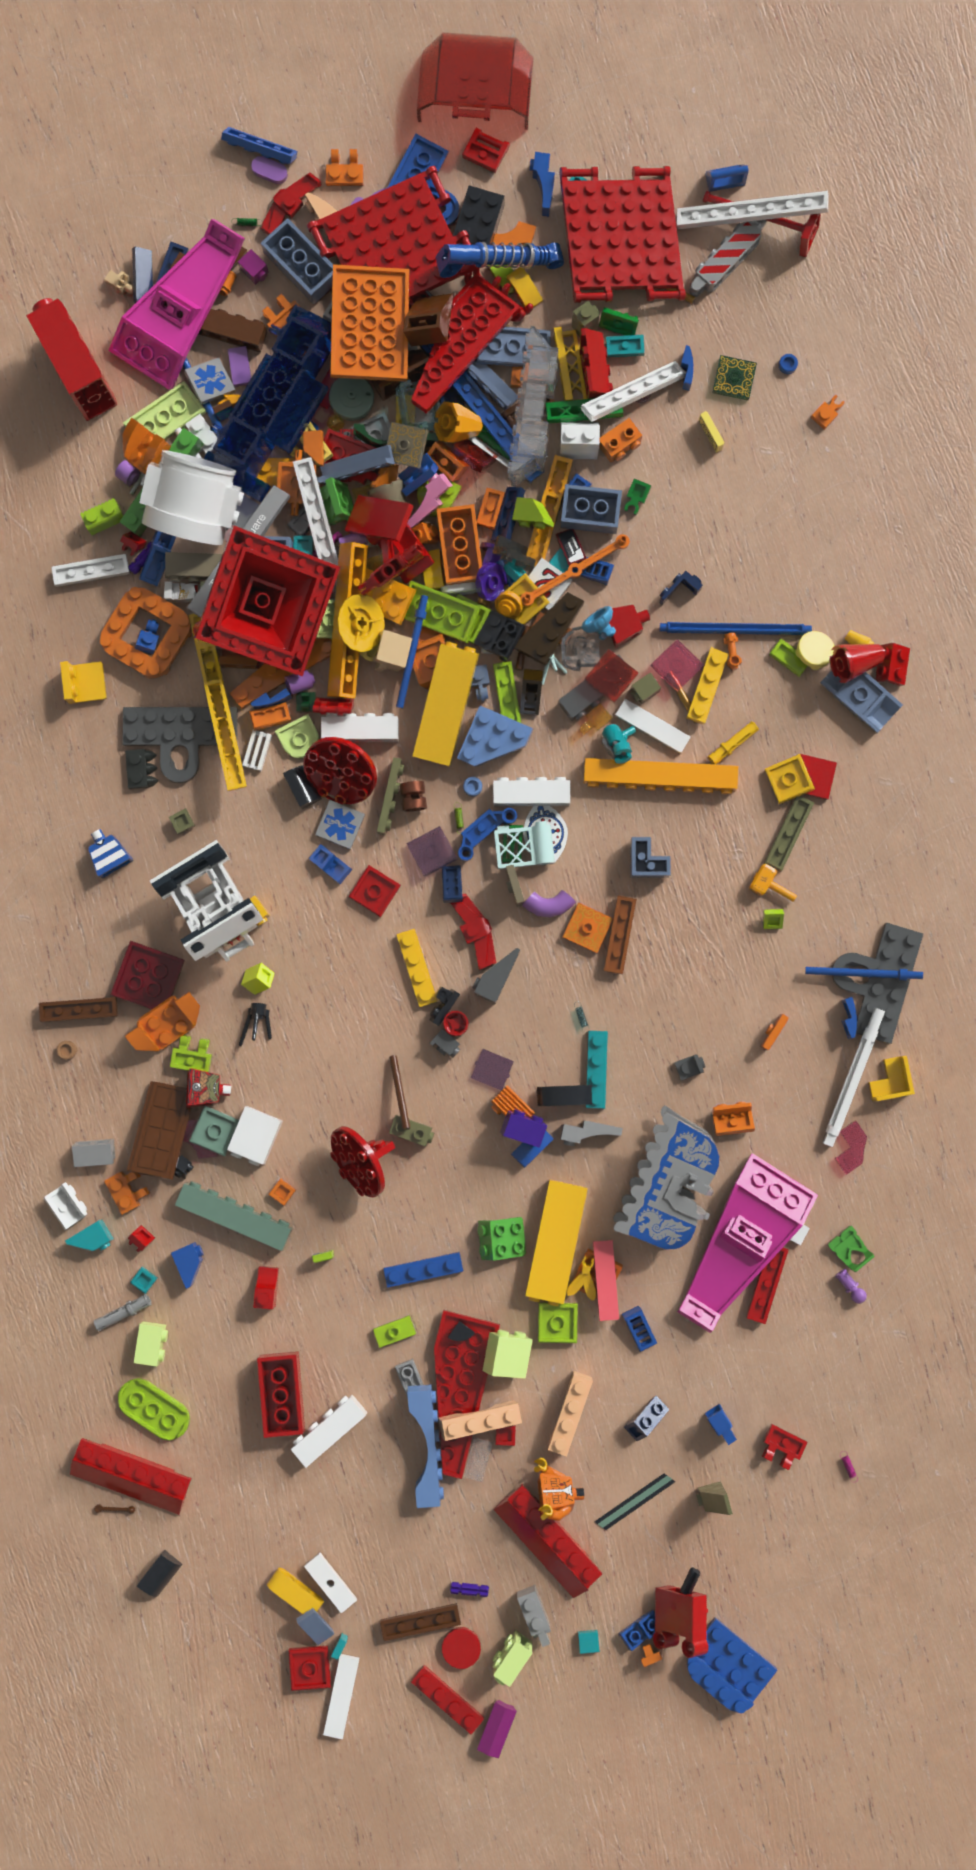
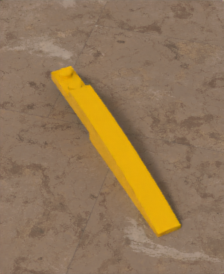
M190 614L189 619L193 633L195 623L200 621L201 618L195 614ZM194 638L227 790L232 791L247 787L216 647L213 644Z

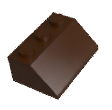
M420 348L416 351L411 350L408 352L407 382L371 380L382 401L419 382L429 359Z

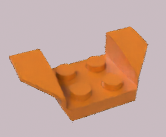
M133 418L130 419L122 434L124 457L128 459L131 465L145 475L148 464L151 462L159 464L162 450L169 451L171 448L162 437L153 434Z
M424 627L420 632L413 669L419 685L429 690L440 645L446 643L444 634Z
M190 992L179 999L176 996H171L140 1017L137 1021V1028L129 1032L125 1037L135 1050L160 1051V1049H164L196 1026L200 1005Z

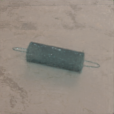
M582 1006L575 1008L581 1028L589 1027Z

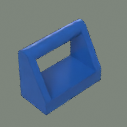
M741 164L706 171L708 191L712 192L744 186L749 172L748 165Z

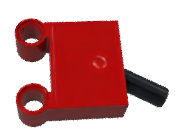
M690 1568L681 1588L671 1585L655 1588V1633L653 1635V1643L658 1649H666L677 1646L679 1636L686 1637L681 1647L683 1654L687 1658L705 1655L709 1648L706 1640L707 1595L693 1591L700 1576L698 1569Z

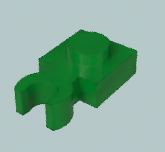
M634 478L627 494L631 501L626 503L624 510L628 511L630 506H634L635 511L633 514L637 515L639 512V502L645 504L652 486Z

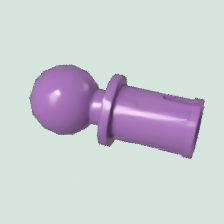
M846 1269L841 1270L835 1276L846 1288L845 1292H851V1298L855 1303L861 1304L866 1300V1292L861 1288H857L859 1283L852 1279Z

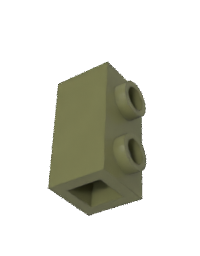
M587 301L573 311L572 328L576 330L579 337L582 328L598 331L600 315L598 308Z
M395 1115L389 1134L426 1146L427 1143L431 1144L435 1134L431 1132L433 1127L409 1119L410 1129L403 1130L401 1117Z

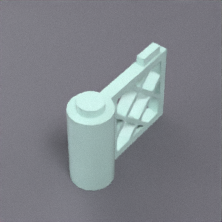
M546 821L536 822L533 827L509 829V825L497 826V830H494L498 869H504L509 865L523 867L555 863L551 825L547 824ZM520 832H528L529 840L525 845L516 839ZM507 834L512 840L505 847L499 842L498 835ZM513 841L523 847L517 855L507 849ZM525 849L531 854V861L523 862L518 856ZM505 851L514 857L509 864L501 863V856Z

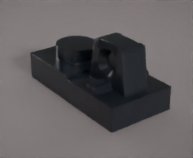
M440 987L435 997L442 1003L432 1009L429 1020L440 1026L460 994L453 989L448 990Z

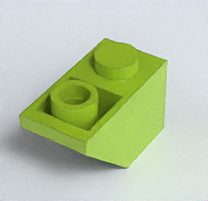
M517 497L512 520L518 522L519 526L530 528V525H533L538 529L554 526V522L543 503L533 498Z

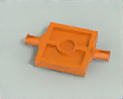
M294 450V461L302 460L303 451L299 450L298 453V450ZM294 461L288 463L278 462L277 487L290 495L287 501L291 504L290 515L294 516L295 511V516H299V505L304 503L293 465ZM314 465L315 473L317 474V465Z

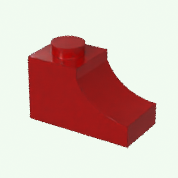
M259 1266L253 1308L274 1309L276 1307L279 1268Z

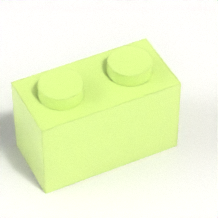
M144 1321L139 1324L134 1363L157 1367L160 1362L164 1361L165 1350H162L163 1343L168 1338V1330H166L165 1324Z

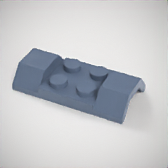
M831 670L820 682L840 703L876 733L903 706L902 703L866 672L850 682L840 683L839 680L841 679L838 676L835 677Z

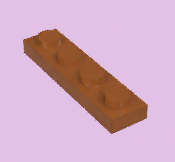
M617 896L604 966L605 972L623 975L637 899Z

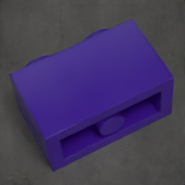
M514 1109V1112L508 1110L500 1133L505 1137L540 1148L547 1125L541 1117L532 1115V1118L525 1116V1112Z

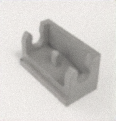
M114 1139L75 1142L72 1146L74 1167L113 1164V1159H115Z

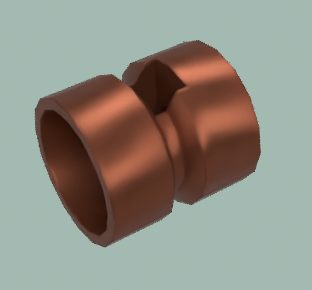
M410 781L400 784L401 796H404L402 800L404 812L427 809L426 797L423 796L425 793L424 781Z

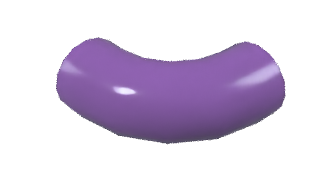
M563 890L555 897L549 899L533 892L522 906L536 916L551 918L565 913L573 907L576 901Z

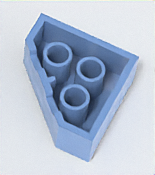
M479 706L457 759L477 767L523 749L527 746L533 728L483 706Z

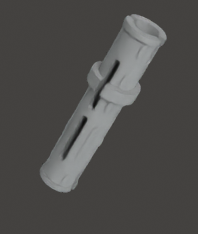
M147 1294L136 1300H129L122 1307L95 1319L94 1325L100 1332L108 1326L126 1317L134 1316L138 1311L151 1306V1300Z

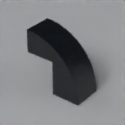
M592 1086L537 1087L538 1106L592 1104Z

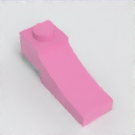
M436 473L428 479L429 484L425 486L427 492L416 513L408 520L410 528L418 525L443 504L439 497L453 486L444 473L439 475Z

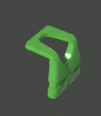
M848 1226L840 1233V1236L832 1239L828 1246L833 1252H836L835 1254L848 1268L857 1272L874 1258V1254L866 1248L853 1226ZM851 1251L863 1252L866 1258L860 1264H854L851 1262Z

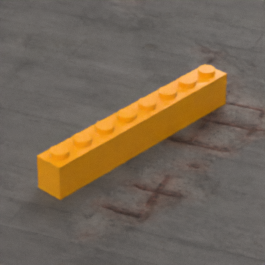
M348 542L339 545L338 566H340L336 582L327 697L355 699L359 652L350 649L342 641L338 632L337 618L339 609L344 601L352 595L361 594L364 590L363 588L359 591L358 585L365 581L368 545Z
M585 758L583 784H587V787L606 785L607 788L626 786V789L645 787V790L664 788V791L683 789V792L702 790V793L721 791V794H732V791L735 792L738 788V766L633 760L618 764L614 759Z

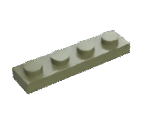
M394 757L377 828V833L381 835H386V831L391 829L392 820H389L390 813L395 811L396 802L393 800L395 794L399 793L400 783H398L399 775H403L405 766L400 758Z

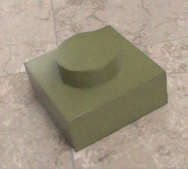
M186 808L169 817L178 835L195 827Z

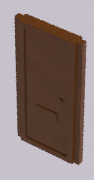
M155 1081L150 1082L127 1171L173 1180L192 1107L186 1108L187 1088Z

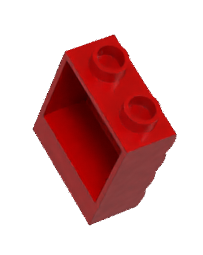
M51 298L38 301L32 308L33 312L26 315L85 420L89 421L117 406L114 393L64 304L58 298L54 301Z

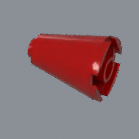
M879 644L836 645L831 649V651H834L829 661L833 675L841 679L839 680L840 683H847L882 663L886 652Z

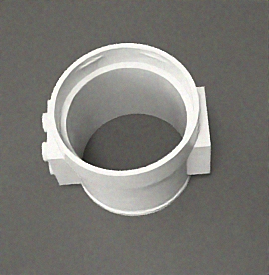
M162 450L159 464L151 462L147 467L139 502L145 505L142 524L183 539L212 545H222L226 528H231L238 521L240 512L236 511L237 505L241 506L244 493L241 492L242 488L233 485L236 471L202 458Z

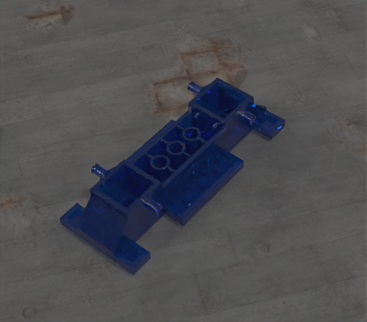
M297 305L293 307L286 319L287 324L282 329L274 324L269 327V332L277 335V340L272 347L274 353L272 356L267 353L265 354L228 416V423L223 428L215 423L212 424L210 430L218 434V439L213 446L215 454L208 451L204 457L205 460L234 469L236 474L233 478V485L241 487V492L260 503L271 486L256 477L272 450L276 446L291 454L329 390L326 385L315 380L331 353L332 323Z

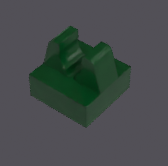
M315 692L296 693L297 713L313 712V705L316 699Z

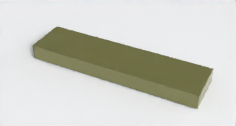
M801 796L794 799L764 864L782 872L814 802Z

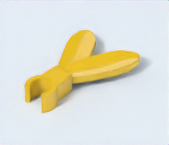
M584 1256L582 1272L568 1286L567 1295L572 1296L576 1294L584 1285L587 1297L593 1301L596 1298V1288L590 1270L594 1265V1258L591 1259V1264H586V1256Z

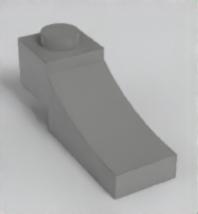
M585 1120L583 1121L582 1128L563 1124L561 1140H564L566 1145L575 1146L576 1143H580L581 1139L590 1136L606 1134L621 1136L623 1128Z

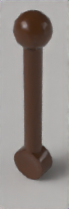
M97 1504L94 1507V1511L96 1513L101 1511H121L133 1514L135 1508L134 1506H129L128 1508L102 1507L101 1504Z

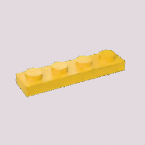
M710 648L686 719L705 724L729 655L728 653Z
M415 929L396 934L419 1007L438 1002Z

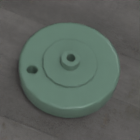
M338 378L330 388L329 403L331 409L338 417L348 421H356L366 417L372 410L374 392L366 379Z

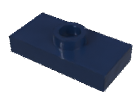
M461 865L442 866L443 902H463Z

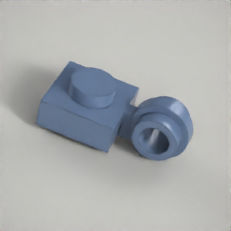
M487 664L476 666L471 687L479 686V689H475L477 700L483 702L485 699H489L487 687L483 688V685L490 684Z

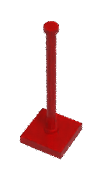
M709 191L705 192L703 198L704 203L720 204L734 202L712 195ZM821 213L810 214L805 224L786 218L766 219V221L802 232L799 256L807 257L820 226Z

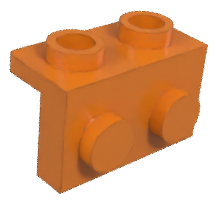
M738 1102L734 1105L720 1104L713 1107L712 1118L716 1136L754 1132L752 1104Z

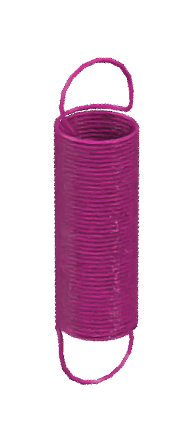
M847 1453V1456L841 1459L851 1480V1477L854 1478L857 1475Z

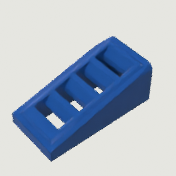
M599 560L592 565L589 573L586 572L587 568L584 569L581 577L608 585L614 565ZM595 567H599L597 575L593 574ZM573 568L572 572L577 573L578 569ZM603 569L606 570L604 577L600 576Z
M639 1306L622 1313L640 1352L657 1344ZM640 1322H643V1324L635 1328L632 1327ZM644 1329L647 1330V1331H645V1332H643V1333H641V1334H639V1335H636V1333H638V1332H640V1331H642V1330H644ZM647 1336H650V1338L642 1343L639 1342V1340Z

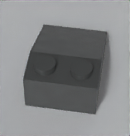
M514 949L486 971L481 979L477 977L472 987L475 989L474 993L496 1004L520 953V949Z

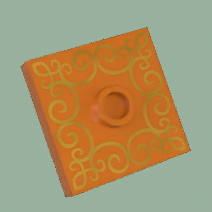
M578 902L562 938L598 953L613 918Z

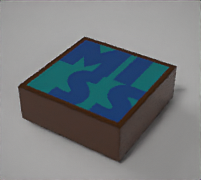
M230 400L213 407L214 413L220 422L237 414Z

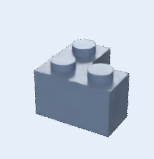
M631 837L630 878H669L671 876L670 856H651V837Z

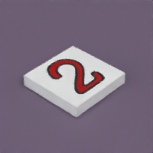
M541 558L530 573L529 578L539 588L561 575L562 572ZM571 578L544 594L550 602L545 607L546 609L550 610L558 602L573 581Z

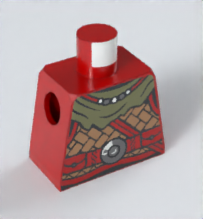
M191 1068L187 1071L186 1108L216 1105L219 1102V1096H230L231 1085L220 1084V1075Z

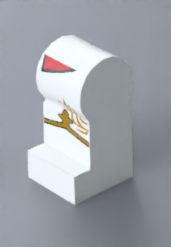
M165 582L164 599L170 603H190L200 590V585Z

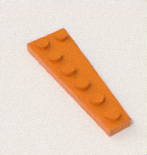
M315 639L305 670L311 669L312 666L330 657L332 639ZM265 663L229 694L244 709L264 693H270L284 684L285 677L294 673Z

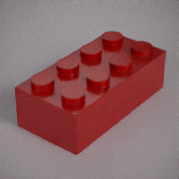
M299 1351L260 1355L257 1358L264 1438L303 1434L306 1429Z

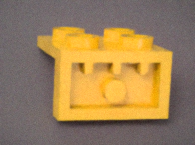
M68 661L60 662L64 700L69 704L104 700L107 698L102 662L71 665Z

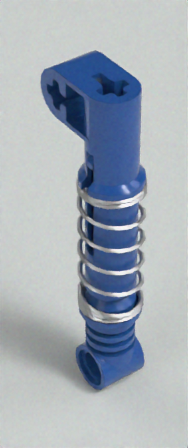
M477 242L475 245L445 244L435 257L439 275L442 278L456 275L463 265H475L479 268H490L492 266L495 268L501 266L504 268L510 266L512 268L519 266L521 268L546 266L548 269H557L564 265L559 243H550L545 246H535L532 243H525L524 245L518 243L516 246L511 242L508 245H504L503 242L499 245H496L494 242L490 245H487L485 242Z

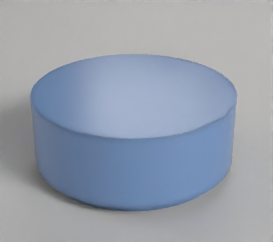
M476 777L467 778L463 784L464 792L471 797L479 795L482 791V782Z

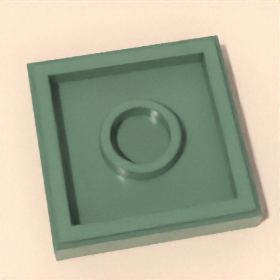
M204 1106L189 1142L225 1156L239 1120Z

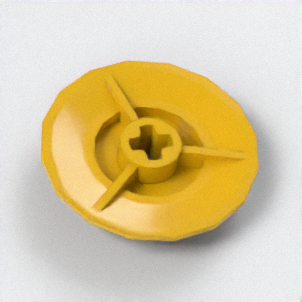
M357 594L344 601L339 609L337 618L338 632L342 641L350 649L358 652L370 651L378 645L381 639L379 633L385 627L384 615L379 604L372 597Z

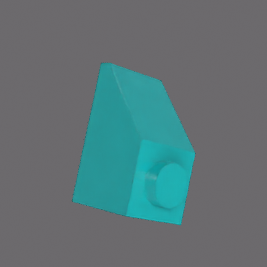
M103 1219L65 1240L67 1245L91 1251L97 1249L102 1251L111 1246L109 1242L114 1238Z

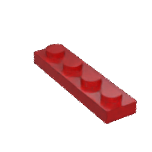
M783 1247L760 1272L747 1312V1319L766 1324L789 1249Z
M423 1665L411 1679L412 1684L469 1734L472 1735L484 1720L483 1715L427 1666Z

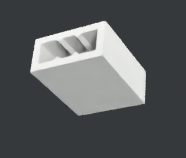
M245 1106L227 1150L231 1151L230 1155L241 1159L242 1156L248 1158V1162L253 1165L265 1164L283 1121Z

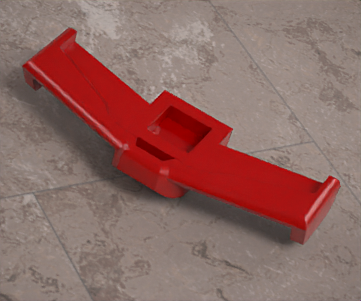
M309 172L288 188L280 189L274 195V201L260 229L269 235L283 222L286 215L292 219L303 206V201L300 199L305 197L306 193L312 192L317 187L320 188L322 185L321 181Z
M465 893L462 894L463 902L450 904L466 923L460 926V929L467 944L472 942L475 944L480 971L497 963L491 933L492 928L488 919H485Z

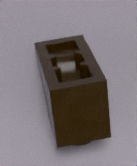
M524 669L520 713L539 715L543 679L542 670Z

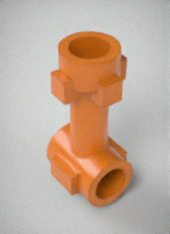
M728 633L724 635L723 643L728 645L730 657L726 663L730 669L737 670L738 666L742 663V659L737 655L735 643L738 642V637H736L735 633Z

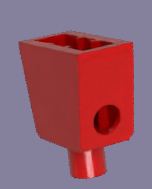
M634 605L612 608L613 616L609 624L616 629L615 634L611 636L615 648L642 633V623L650 621L647 609L637 613Z

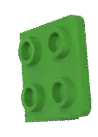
M521 1217L478 1221L477 1232L480 1239L479 1253L481 1260L494 1261L525 1256L524 1225Z

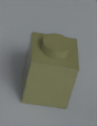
M650 672L631 686L630 694L636 702L639 701L643 704L659 693L661 686Z

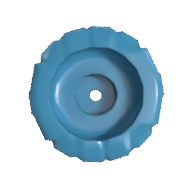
M605 606L592 613L582 623V630L587 633L598 632L600 640L613 636L616 629L609 624L613 616L612 607Z

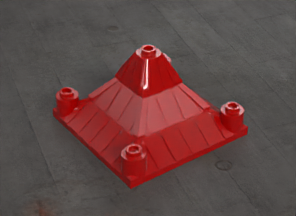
M232 525L225 533L226 546L200 621L195 623L193 627L194 638L303 677L340 566Z

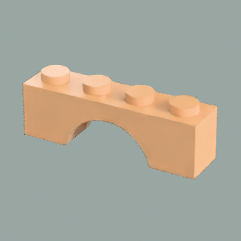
M573 1371L560 1415L548 1443V1450L567 1457L593 1382L592 1377Z
M514 1400L495 1404L488 1409L477 1412L457 1413L438 1418L441 1436L445 1441L522 1423L519 1405Z

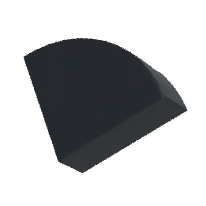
M459 1320L448 1338L454 1341H464L471 1338L475 1331Z

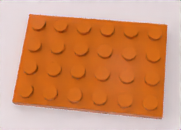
M333 264L331 378L407 382L408 339L403 330L405 317L409 311V269Z

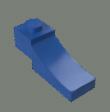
M535 152V158L530 161L529 171H533V179L537 180L541 190L542 216L549 217L555 172H548L550 154Z
M155 531L139 577L140 580L158 587L165 569V552H171L176 536Z

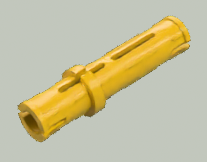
M751 721L728 741L722 742L720 747L713 753L708 755L709 761L713 765H717L723 758L730 756L732 751L759 731L758 726Z

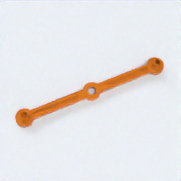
M624 534L618 535L615 542L579 564L572 563L566 572L533 592L523 593L520 597L523 606H532L535 599L570 578L580 577L584 569L617 549H626L630 543L629 537ZM576 568L578 569V572L574 573L572 572V569Z

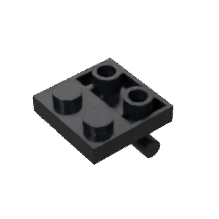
M491 610L474 644L499 656V659L505 662L511 656L526 627L522 623Z

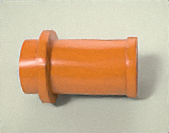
M233 271L229 272L219 294L227 296L231 293V287L237 278Z

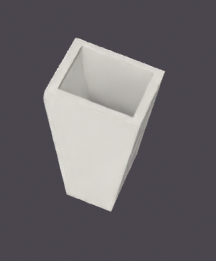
M561 422L560 456L569 459L597 460L600 438L599 422Z

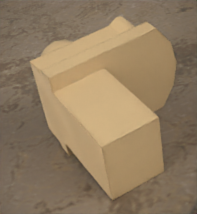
M110 270L104 279L105 282L115 288L118 294L123 296L126 292L133 294V285H131L129 276L123 271L116 274Z

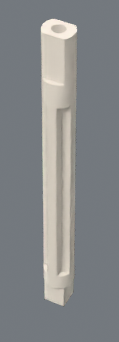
M874 1008L868 1026L864 1030L825 1131L826 1135L823 1143L833 1147L836 1137L840 1133L878 1035V1029L885 1013L883 1010Z

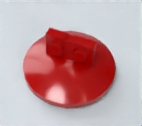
M325 737L315 741L305 753L303 760L305 775L313 783L321 797H326L342 805L356 804L366 800L373 792L377 783L376 768L370 756L355 743L343 738Z
M341 1126L334 1130L331 1134L332 1152L330 1156L340 1168V1176L343 1179H347L362 1197L365 1195L374 1198L380 1195L385 1188V1178L378 1159L396 1148L393 1141L371 1140L366 1142L356 1131L346 1126Z

